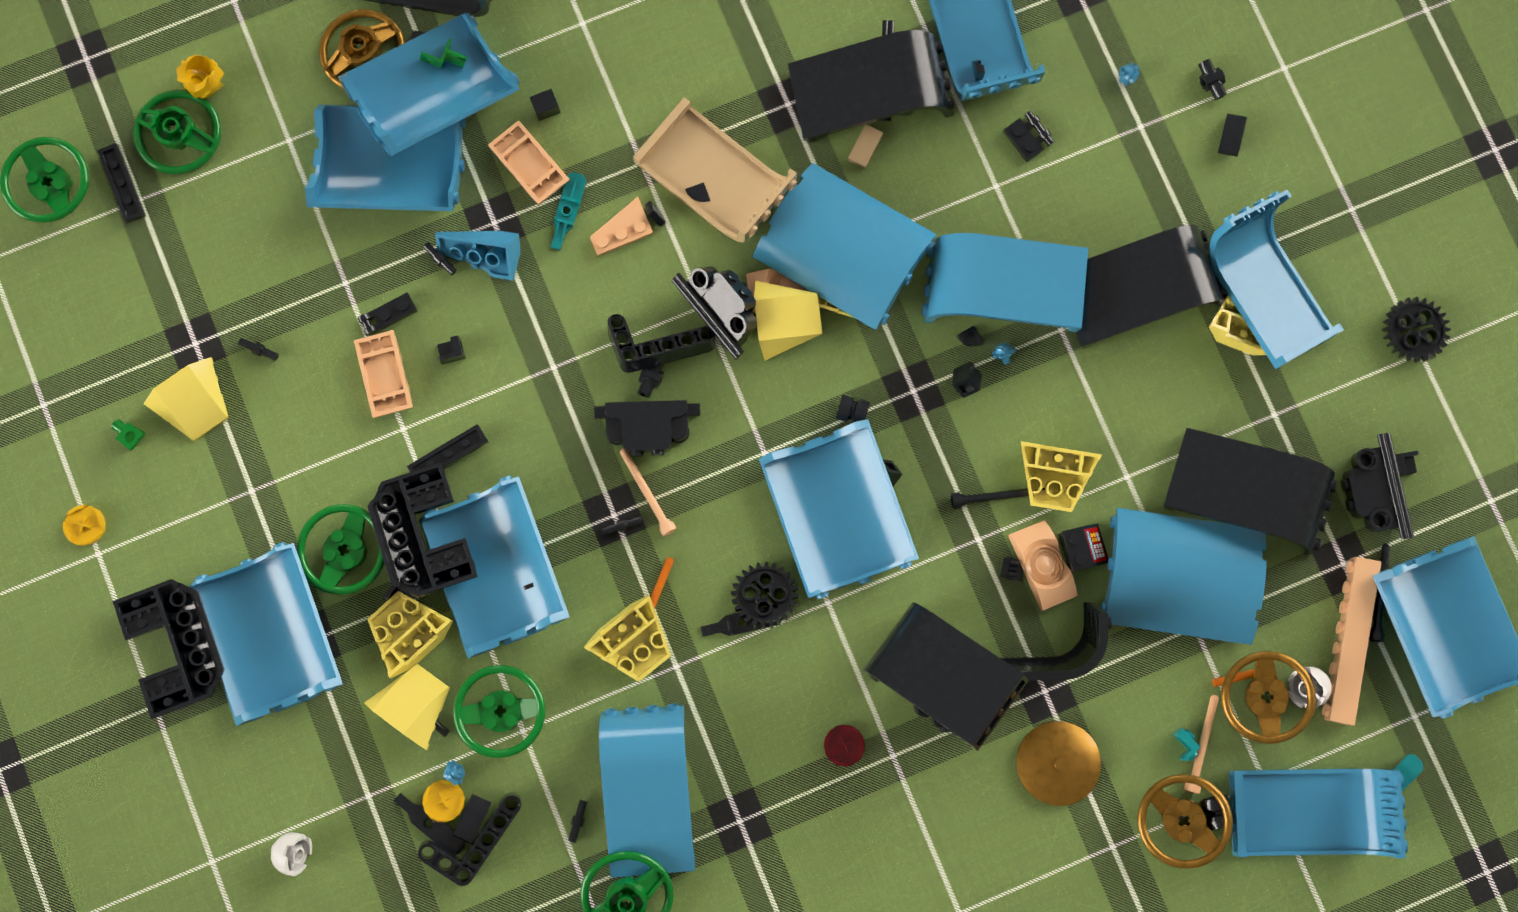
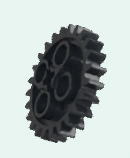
M1409 297L1404 302L1402 300L1399 301L1397 306H1392L1390 308L1392 312L1386 313L1389 319L1383 321L1384 324L1388 325L1382 329V331L1388 332V335L1383 337V339L1390 340L1386 346L1394 347L1392 353L1400 352L1398 358L1406 355L1407 362L1412 360V358L1415 363L1419 362L1420 359L1425 362L1428 358L1433 359L1436 357V354L1442 353L1441 348L1447 346L1444 341L1450 339V336L1445 333L1449 332L1451 328L1445 327L1450 321L1443 320L1446 313H1439L1441 306L1434 308V301L1427 304L1426 298L1419 302L1418 297L1413 298V300ZM1420 314L1425 315L1426 322L1421 320ZM1401 318L1406 320L1407 327L1401 324ZM1426 325H1433V328H1425L1421 331L1400 335V332L1409 331L1412 328L1418 329ZM1426 333L1432 336V341L1426 338ZM1407 337L1412 340V346L1407 343Z
M758 562L756 569L749 565L750 572L742 570L744 577L737 576L739 584L733 583V588L737 590L731 592L733 597H737L732 600V604L737 605L734 608L735 612L741 611L739 614L740 619L746 617V624L753 621L755 628L758 623H761L762 629L765 628L767 623H769L771 628H773V622L780 626V619L783 618L787 621V613L792 615L794 613L791 607H797V603L793 601L799 598L798 594L794 593L798 591V587L792 586L795 583V579H789L790 572L783 574V566L777 570L776 563L771 568L768 566V562H765L764 567H761ZM763 578L771 579L768 585L760 583ZM755 582L764 594L768 593L769 599L775 605H777L778 608L775 609L765 596L762 597L760 590L757 589V587H755L754 585H752V583ZM748 591L756 593L753 598L745 597ZM782 592L785 594V597L778 600L774 598V595ZM761 606H768L770 608L767 613L759 612Z

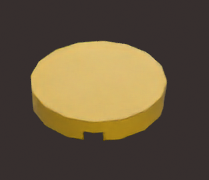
M80 505L68 511L62 527L64 535L70 542L76 545L88 546L101 539L105 532L106 522L100 510L93 506Z
M439 780L427 787L423 795L422 804L425 813L430 819L437 822H449L461 814L464 808L465 797L458 784L453 785L451 781Z

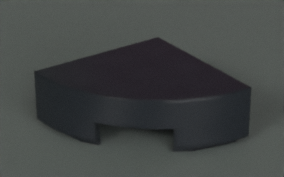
M980 60L972 61L975 81L982 80L985 74L984 65L981 64Z
M704 182L685 189L687 194L696 201H710Z
M651 201L647 202L645 208L648 216L657 225L662 227L666 223L663 215Z
M974 325L956 336L961 343L968 346L984 344V340Z

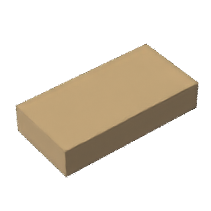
M865 124L847 161L866 169L883 132Z

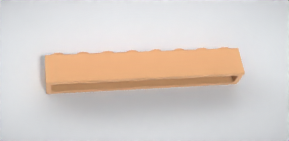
M1353 557L1346 564V573L1348 575L1347 581L1344 582L1342 587L1344 599L1339 606L1341 617L1336 625L1337 641L1334 642L1332 648L1334 659L1329 666L1332 689L1329 699L1322 708L1324 721L1355 726L1377 592V585L1373 575L1380 572L1381 561Z

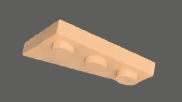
M635 198L590 236L598 257L653 235L639 198Z

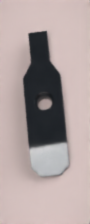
M768 606L759 608V612L767 613L770 608ZM740 613L726 615L718 623L700 627L702 636L717 633L732 636L762 629L761 623H758L755 628L753 621H751L749 624L741 627L738 625ZM769 623L765 625V628L770 627Z
M399 793L395 798L394 802L407 812L410 822L432 841L453 855L459 854L464 848L465 841L454 837L453 833L455 830L445 822L433 820L432 827L426 825V821L430 817L425 813L423 805L414 804L402 793Z

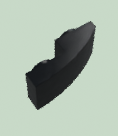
M1227 113L1218 153L1238 157L1247 117Z
M472 794L453 836L472 844L491 802Z

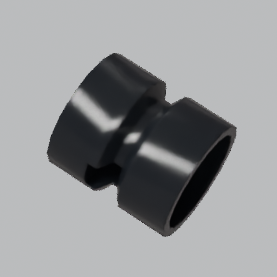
M843 394L835 419L843 422L851 420V423L865 420L870 402L861 399L855 402L853 397Z
M1223 794L1230 806L1227 794ZM1212 796L1200 800L1203 812L1208 815L1206 817L1207 827L1210 830L1224 828L1222 809L1215 797ZM1232 813V819H1233V825H1234V824H1235V820H1234L1233 813Z

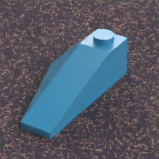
M504 231L435 233L438 252H442L444 255L457 261L463 260L472 264L471 267L474 269H483L494 278L507 280L515 278L521 252L518 233Z

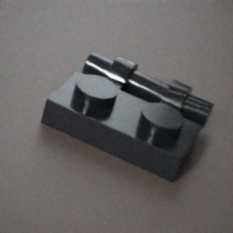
M1031 110L1024 115L1028 119L1026 124L1019 118L1003 130L1004 134L1026 162L1043 152L1044 148L1040 143L1044 141L1049 147L1055 142L1051 137L1050 131L1042 126L1040 118L1037 115L1035 116ZM1032 127H1034V129L1039 134V136L1036 138L1030 132V129Z

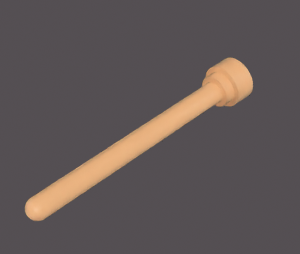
M622 448L620 455L660 523V533L663 537L671 534L677 527L673 521L665 517L630 454Z
M1217 695L1210 697L1199 741L1200 748L1197 750L1198 755L1195 757L1191 775L1200 777L1219 700ZM1184 783L1183 790L1200 794L1201 787L1192 783Z

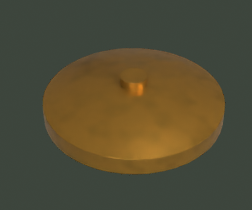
M1052 721L1035 727L1024 737L1017 752L1016 767L1022 785L1034 798L1049 805L1066 806L1082 800L1093 790L1099 779L1101 758L1094 740L1086 731L1072 723Z

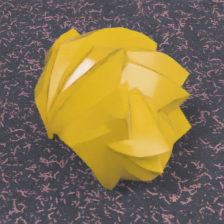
M190 56L186 61L182 60L181 65L176 69L177 80L183 83L184 89L188 90L195 98H209L224 85L220 83L224 72L218 67V63L207 56Z

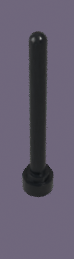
M1028 488L974 495H964L956 492L951 493V505L953 509H960L967 503L1028 497L1029 493Z
M1383 544L1381 548L1380 572L1388 569L1389 544ZM1378 588L1373 627L1370 629L1369 641L1384 642L1385 633H1383L1384 629H1381L1384 602Z

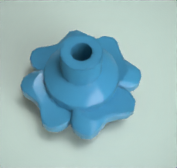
M1132 62L1128 66H1122L1118 75L1120 77L1119 82L1124 83L1126 86L1134 83L1140 75L1138 71L1139 66L1134 65Z
M1000 343L996 346V350L992 352L994 358L1002 359L1003 364H1009L1011 362L1010 356L1016 352L1014 346H1010L1009 343Z
M455 760L447 762V767L443 774L444 779L451 781L453 785L462 784L463 777L465 776L463 766L457 764Z

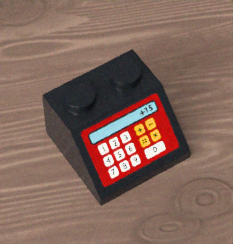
M1098 523L1070 529L1058 534L1067 566L1072 573L1108 563L1109 559Z

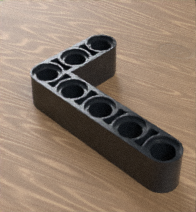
M613 314L607 321L609 339L619 366L626 373L708 353L715 348L716 335L708 326L634 344L624 316Z
M509 792L502 798L462 859H459L431 840H426L420 844L418 850L419 859L457 885H468L521 808L520 797L514 792ZM510 798H514L518 802L514 808H508L505 803ZM497 816H502L506 821L503 825L497 826L493 822ZM490 834L494 839L491 843L486 844L481 840L482 836ZM431 847L434 853L431 856H425L422 853V849ZM478 852L481 854V859L479 861H472L469 857L470 854ZM447 858L452 864L444 868L439 862ZM461 870H466L469 876L466 879H460L457 873Z

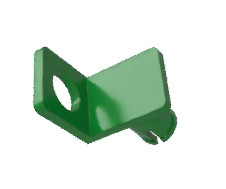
M449 38L441 59L421 52L420 60L440 69L446 61L463 68L467 56L451 50L452 39Z
M120 419L115 420L111 426V429L118 433L115 439L129 450H133L145 435L143 430L128 422L125 424Z

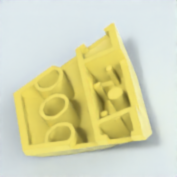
M755 280L754 298L756 300L755 313L758 339L765 361L823 334L818 293Z
M1228 295L1209 325V329L1216 342L1250 355H1266Z
M212 357L187 365L155 387L144 402V405L193 441L198 440L229 418L223 395L219 388Z
M1020 441L1030 505L1072 512L1102 455Z
M399 591L367 619L374 639L381 651L382 660L387 667L389 678L406 672L418 664L444 640L453 622Z
M650 595L628 605L598 629L584 646L586 650L591 651L638 682L671 657Z
M416 664L364 702V704L403 735L425 750H428L431 734L435 730L436 720L442 711L450 687L419 664Z

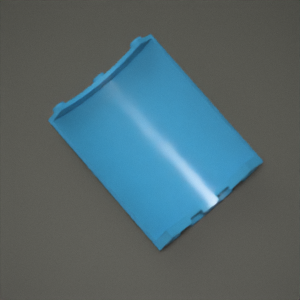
M464 13L338 76L350 100H353L355 103L357 102L360 107L357 110L360 117L377 142L385 144L383 148L389 155L393 156L520 90L518 77L500 63L499 57L495 52H491L476 28L478 24L473 15L470 16L469 13ZM449 38L452 39L451 50L467 56L463 68L446 61L440 69L420 60L421 52L441 59Z
M318 105L315 108V137L319 138V147L314 149L313 167H316L315 174H310L309 181L305 187L307 207L453 211L455 204H459L461 172H464L465 163L462 160V142L466 118L391 156L384 150L383 146L385 144L377 142L357 112L360 109L359 106Z
M813 163L800 176L802 181L799 185H795L780 203L768 223L771 227L767 235H762L753 258L807 290L818 293V296L877 330L881 324L885 325L890 317L888 312L904 285L907 286L911 281L913 270L926 253L930 254L934 249L936 243L933 241L937 234Z
M868 419L853 422L834 431L832 435L824 438L821 436L804 443L805 445L774 451L759 458L808 598L817 596V599L829 596L828 592L856 582H859V585L871 581L870 577L899 566L900 569H905L912 566V561L919 559Z
M511 476L503 477L492 488L482 493L470 494L467 496V500L437 511L436 508L425 511L424 515L419 519L429 550L466 538L472 559L475 562L477 578L443 589L468 658L494 650L493 648L501 646V642L508 645L547 629V626L552 623L555 625L570 617L519 476L511 478ZM533 583L534 587L524 590L523 586Z
M1117 508L1115 516L1112 515L1110 520V528H1113L1112 557H1109L1108 570H1110L1105 601L1101 602L1100 609L1106 612L1108 617H1111L1112 624L1252 645L1259 623L1255 620L1256 612L1262 609L1267 561L1262 560V551H1266L1265 533L1232 524Z
M1474 536L1447 545V547L1441 548L1442 552L1440 553L1434 550L1395 565L1390 570L1386 569L1373 575L1433 718L1440 716L1441 719L1454 715L1453 711L1469 702L1473 704L1483 701V696L1513 685L1518 687V636Z
M285 542L278 543L273 546L274 549L254 560H244L240 562V566L212 576H207V574L195 577V581L189 585L190 588L199 591L225 668L221 682L236 726L263 718L264 715L270 714V710L273 709L275 713L320 696L319 693L323 691L328 692L343 684L294 543L287 545Z

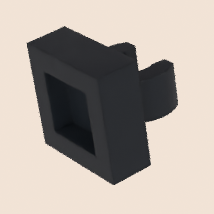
M1004 557L1000 578L1020 582L1023 569L1019 560Z

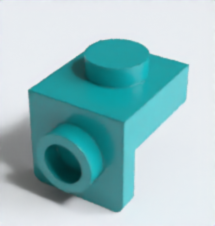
M1178 728L1173 735L1187 749L1179 756V759L1181 761H1191L1198 755L1197 750L1200 746L1194 741L1195 736L1191 731Z

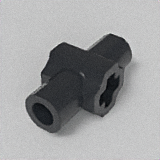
M1210 59L1199 63L1198 67L1202 73L1199 77L1202 88L1206 92L1211 91L1215 100L1226 96L1227 92L1223 86L1226 83L1223 70L1219 67L1214 68Z
M664 364L641 371L639 377L641 385L637 392L639 395L649 398L653 388L658 389L664 376V372L661 371Z

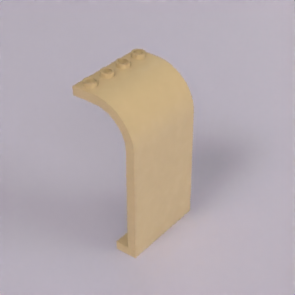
M685 97L633 156L636 165L711 225L740 243L745 242L748 237H752L757 232V226L769 218L773 207L779 206L784 199V194L787 191H791L797 184V173L790 168L788 177L771 170L691 107L690 101ZM704 182L710 201H696L687 194L685 189Z

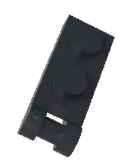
M407 292L368 313L360 315L357 319L360 324H363L365 328L364 333L368 337L414 314L418 310ZM376 319L377 324L372 325L370 321Z

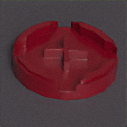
M835 726L825 737V754L831 762L838 766L847 767L854 765L864 754V738L860 731L853 726Z

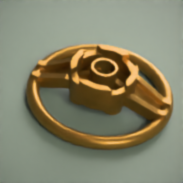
M357 9L346 12L333 20L322 35L319 46L321 66L328 78L344 89L338 76L344 74L353 66L358 67L382 54L381 46L396 38L398 46L404 44V36L398 25L381 12L370 9ZM358 17H370L383 22L370 27L357 26V24L346 27L340 34L341 38L338 49L328 61V43L332 34L340 25ZM360 43L361 45H363L361 48L357 49V44Z
M1259 651L1246 655L1230 668L1223 681L1221 702L1226 718L1237 732L1255 742L1276 744L1296 737L1306 728L1314 714L1316 692L1310 675L1298 661L1283 653ZM1274 660L1292 667L1302 678L1307 690V706L1303 717L1296 726L1280 734L1281 713H1284L1286 710L1289 694L1284 683L1277 679ZM1254 661L1256 662L1253 681L1246 687L1244 699L1246 706L1252 713L1256 714L1262 735L1252 732L1243 726L1234 715L1230 704V688L1235 676L1243 667ZM1264 691H1268V694L1272 695L1268 703L1261 699V695H1265Z
M1177 774L1159 780L1148 789L1139 805L1137 824L1144 845L1154 857L1172 867L1191 869L1207 865L1225 850L1232 834L1233 819L1225 796L1215 785L1195 775ZM1175 783H1192L1209 791L1218 801L1224 817V829L1220 841L1207 827L1206 817L1198 804L1189 799H1177L1164 791L1163 788ZM1150 802L1163 816V826L1170 837L1184 843L1192 842L1208 854L1198 859L1180 860L1160 851L1152 842L1146 827V813ZM1188 815L1189 823L1187 825H1179V816L1185 817Z

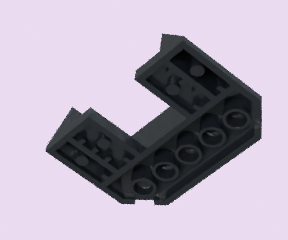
M441 462L382 481L375 497L367 507L391 585L416 597H421L478 577L475 562L472 559L466 538L430 550L426 549L416 514L454 502Z
M170 579L112 601L125 640L128 641L165 627L177 665L138 680L151 719L212 697L225 668L199 591Z

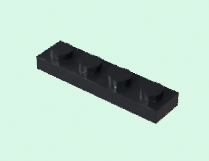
M114 143L97 150L124 221L129 224L146 217L119 145Z
M476 424L407 467L410 472L441 462L445 469L489 442L480 426Z

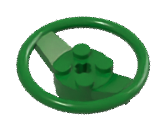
M187 90L166 91L153 97L140 109L134 124V143L141 158L155 170L167 174L189 173L207 163L217 150L221 138L219 116L208 100L201 97L195 98ZM172 98L193 100L208 112L213 125V135L210 137L197 128L191 117L179 107L169 106L170 108H165L161 111L152 109L159 103ZM175 124H176V128L171 131V130H170V127H171V126L174 127ZM144 126L151 130L155 139L166 148L183 150L187 146L204 152V154L194 162L183 166L161 164L154 160L146 151L142 141V127Z
M38 137L19 145L7 157L0 175L1 193L8 207L21 218L37 223L57 221L73 213L83 201L89 185V171L82 154L72 144L54 137ZM36 146H58L68 151L76 160L80 169L81 179L78 192L71 202L69 198L71 185L73 186L71 176L61 166L48 161ZM19 156L22 157L29 171L26 174L29 192L40 202L48 204L54 213L38 215L27 212L18 206L12 198L9 190V175L13 164ZM52 181V185L48 187L47 184Z
M350 504L332 505L315 513L303 526L298 537L296 551L306 579L319 590L335 595L355 593L369 586L382 571L385 563L379 547L377 562L367 577L353 585L337 586L348 571L360 567L366 559L368 551L363 540L365 522H369L373 527L367 510ZM348 512L341 530L333 531L324 542L323 558L327 562L320 579H318L309 569L305 558V544L308 534L313 526L322 518L333 513ZM345 545H348L347 549L349 550V553H345L343 556L341 549L342 547H345Z
M507 665L485 667L473 673L460 687L453 707L454 724L463 742L473 751L491 758H505L516 755L527 749L536 740L545 720L543 694L537 683L518 668ZM498 673L509 674L519 678L530 688L535 699L517 698L516 695L509 691L498 690L485 696L482 702L462 707L466 693L475 682L485 676ZM500 705L506 708V713H503V717H499V714L496 713ZM537 716L530 734L521 743L508 749L486 748L475 742L464 727V724H479L494 732H506L514 729L519 721Z
M620 851L602 857L590 867L582 881L580 900L584 912H645L648 900L663 883L665 901L661 912H670L674 897L673 885L666 870L653 858L639 852ZM619 860H635L651 867L636 879L627 876L613 882L606 891L605 900L591 908L589 902L590 884L596 873L604 866ZM625 899H627V900H630V903H628L627 901H625V902H622V901L625 900Z

